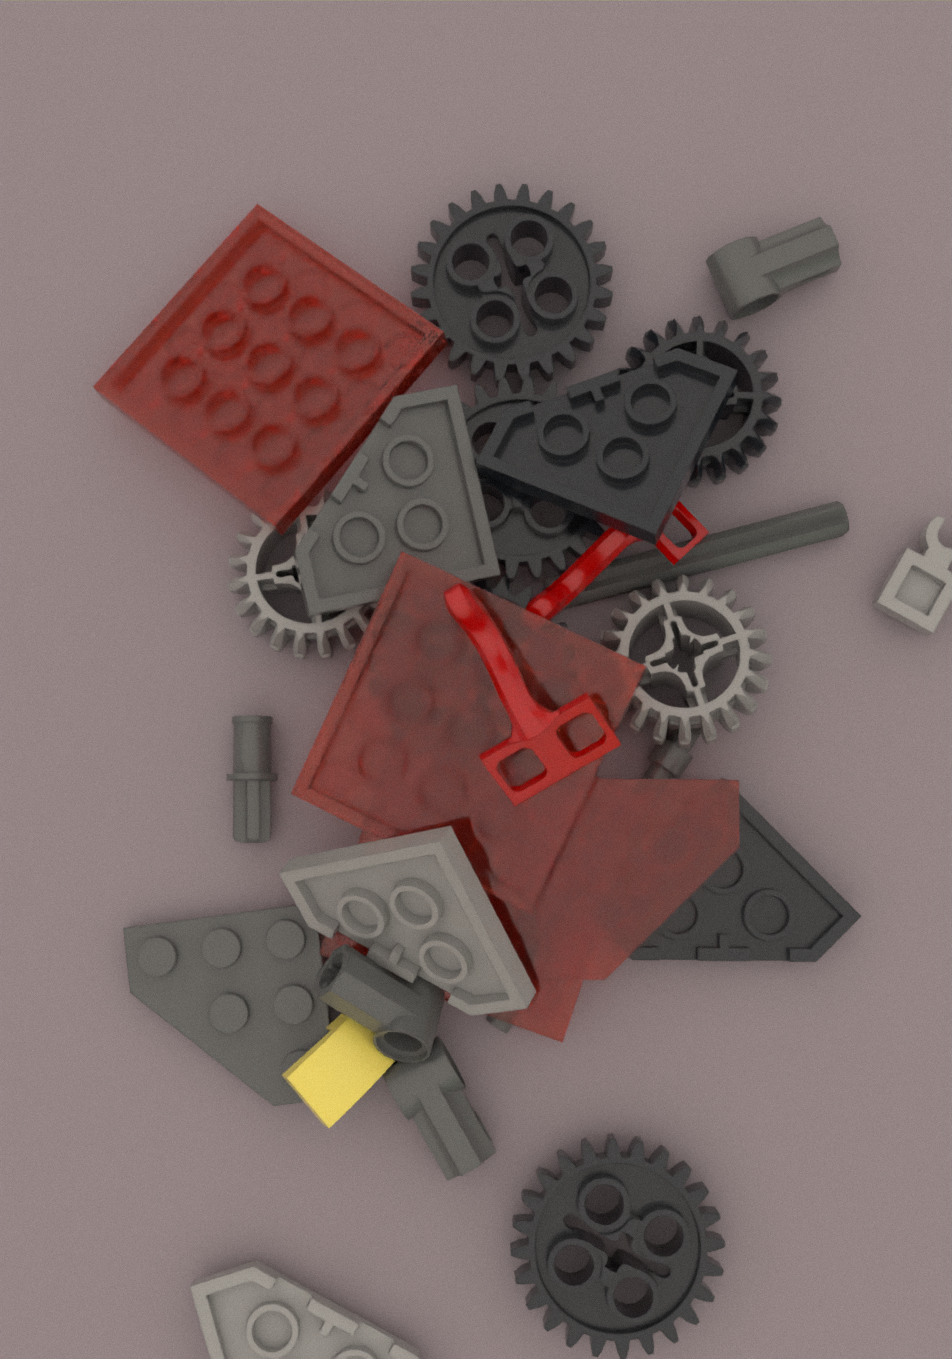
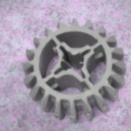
M305 489L295 491L297 507L290 510L287 509L280 496L272 498L271 504L277 516L268 521L263 513L257 510L254 511L250 518L260 532L255 537L247 531H238L235 537L239 544L250 550L249 554H233L228 558V564L231 568L246 572V575L235 577L228 581V589L233 594H250L235 606L236 613L241 618L260 613L252 622L249 631L256 638H259L274 627L275 630L270 639V647L276 652H281L291 637L295 638L293 649L294 655L298 659H306L309 653L310 641H317L318 651L323 659L332 658L333 649L330 639L338 636L348 652L354 651L357 646L349 631L358 625L366 636L372 638L377 629L366 615L369 611H372L381 617H387L386 613L391 609L390 605L383 601L347 609L333 619H330V613L311 617V623H301L283 617L271 607L266 592L280 590L282 594L298 593L302 595L300 582L296 581L298 574L294 556L287 562L272 565V571L265 572L269 556L278 543L295 531L298 532L296 534L297 548L332 494L330 489L321 490L317 506H310V500Z
M683 574L677 577L676 592L667 593L665 584L660 579H656L652 582L653 599L650 601L642 593L633 590L629 594V603L634 614L624 609L615 608L611 613V620L620 630H603L600 635V643L612 651L604 652L597 656V668L604 672L613 673L600 681L601 691L607 695L622 693L611 705L612 712L615 716L619 717L636 709L637 711L630 722V730L635 734H639L649 722L656 724L653 732V742L658 745H662L665 742L668 729H679V747L689 748L692 728H700L704 742L707 745L716 742L717 737L714 725L716 721L731 734L735 733L739 729L740 722L732 709L745 715H754L758 703L747 692L755 694L765 693L768 687L769 680L762 674L755 672L769 668L772 662V655L770 653L755 650L766 642L768 636L766 629L757 627L745 629L754 620L755 610L752 606H748L733 613L731 610L736 602L737 593L733 589H728L719 600L713 598L714 582L710 578L703 580L699 593L689 591L688 577ZM682 618H693L706 622L719 630L724 637L720 638L717 633L706 636L696 635L687 629ZM660 623L664 644L658 651L645 656V663L630 668V658L636 643L647 630ZM675 639L679 650L688 652V659L693 654L696 656L694 659L692 684L687 672H679V664L674 669L670 667L673 665ZM735 656L737 664L735 678L720 696L708 702L705 694L704 676L709 671L721 667L722 659ZM648 684L651 689L662 686L674 688L681 694L685 705L689 706V708L673 707L658 702L642 690L640 686Z

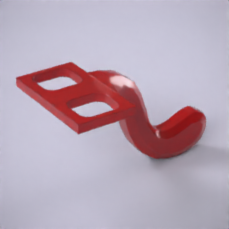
M679 500L672 515L690 532L692 540L685 547L680 548L675 546L662 533L655 545L673 565L709 533ZM608 528L557 580L527 604L521 618L533 630L545 626L596 579L623 550L634 542L644 540L614 528Z
M461 581L443 592L444 603L448 612L465 631L477 649L512 722L511 737L480 754L479 757L514 806L621 745L619 738L587 692L554 712L538 704L530 694L501 632L475 593ZM582 713H589L594 716L603 729V737L578 752L569 751L557 735V729ZM529 748L533 750L544 765V771L520 786L510 785L498 770L497 764L520 749Z

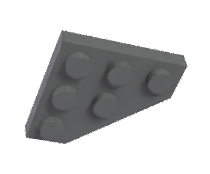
M457 385L394 396L302 538L293 556L307 618L449 588L460 581L468 584L496 578L501 574Z
M297 905L123 928L130 993L273 1106L304 1102L284 1079L282 1074L329 1032L326 1027L332 1021L330 1006L319 1000L317 992L313 990L318 971L324 966L321 933L308 927Z

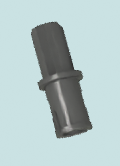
M244 715L232 717V724H234L233 773L227 774V781L233 782V838L236 842L264 843L271 838V781H278V774L271 773L272 716Z

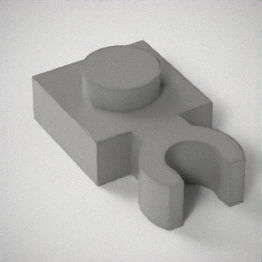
M940 515L929 521L920 533L921 555L908 547L901 551L871 605L925 636L934 633L952 600V572L947 570L950 563H952V548L944 547L938 540V531L945 521V518Z

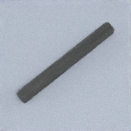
M835 501L706 535L675 565L658 548L615 559L563 610L633 592V590L637 591L652 587V582L656 579L667 583L677 580V577L682 574L690 577L841 537L849 531L847 512L841 502ZM691 540L675 543L674 545L683 548ZM562 574L548 577L544 581V590Z

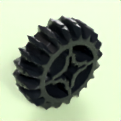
M700 315L693 317L688 333H684L677 320L668 321L665 327L666 340L652 329L647 331L643 337L645 350L631 346L626 352L625 360L631 368L625 367L616 370L617 374L621 375L653 364V356L676 348L738 370L737 386H735L719 420H727L730 414H742L741 428L730 439L704 448L687 482L688 487L696 488L699 485L703 469H706L710 480L715 485L723 483L726 478L725 464L738 475L745 472L749 466L745 454L759 458L764 453L767 446L760 436H772L778 427V423L767 414L777 412L782 404L781 397L766 392L776 385L778 381L777 373L771 371L758 372V369L768 357L766 350H757L748 355L744 351L750 340L748 332L740 333L735 341L732 342L724 337L728 330V324L725 320L718 321L713 333L704 332V321Z

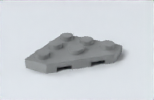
M451 826L294 857L279 872L308 927L330 939L338 931L369 948L366 957L412 984L417 976L451 993L448 1004L470 1016L527 1009L536 994V990Z
M257 1260L195 1279L190 1285L210 1359H422L417 1347Z

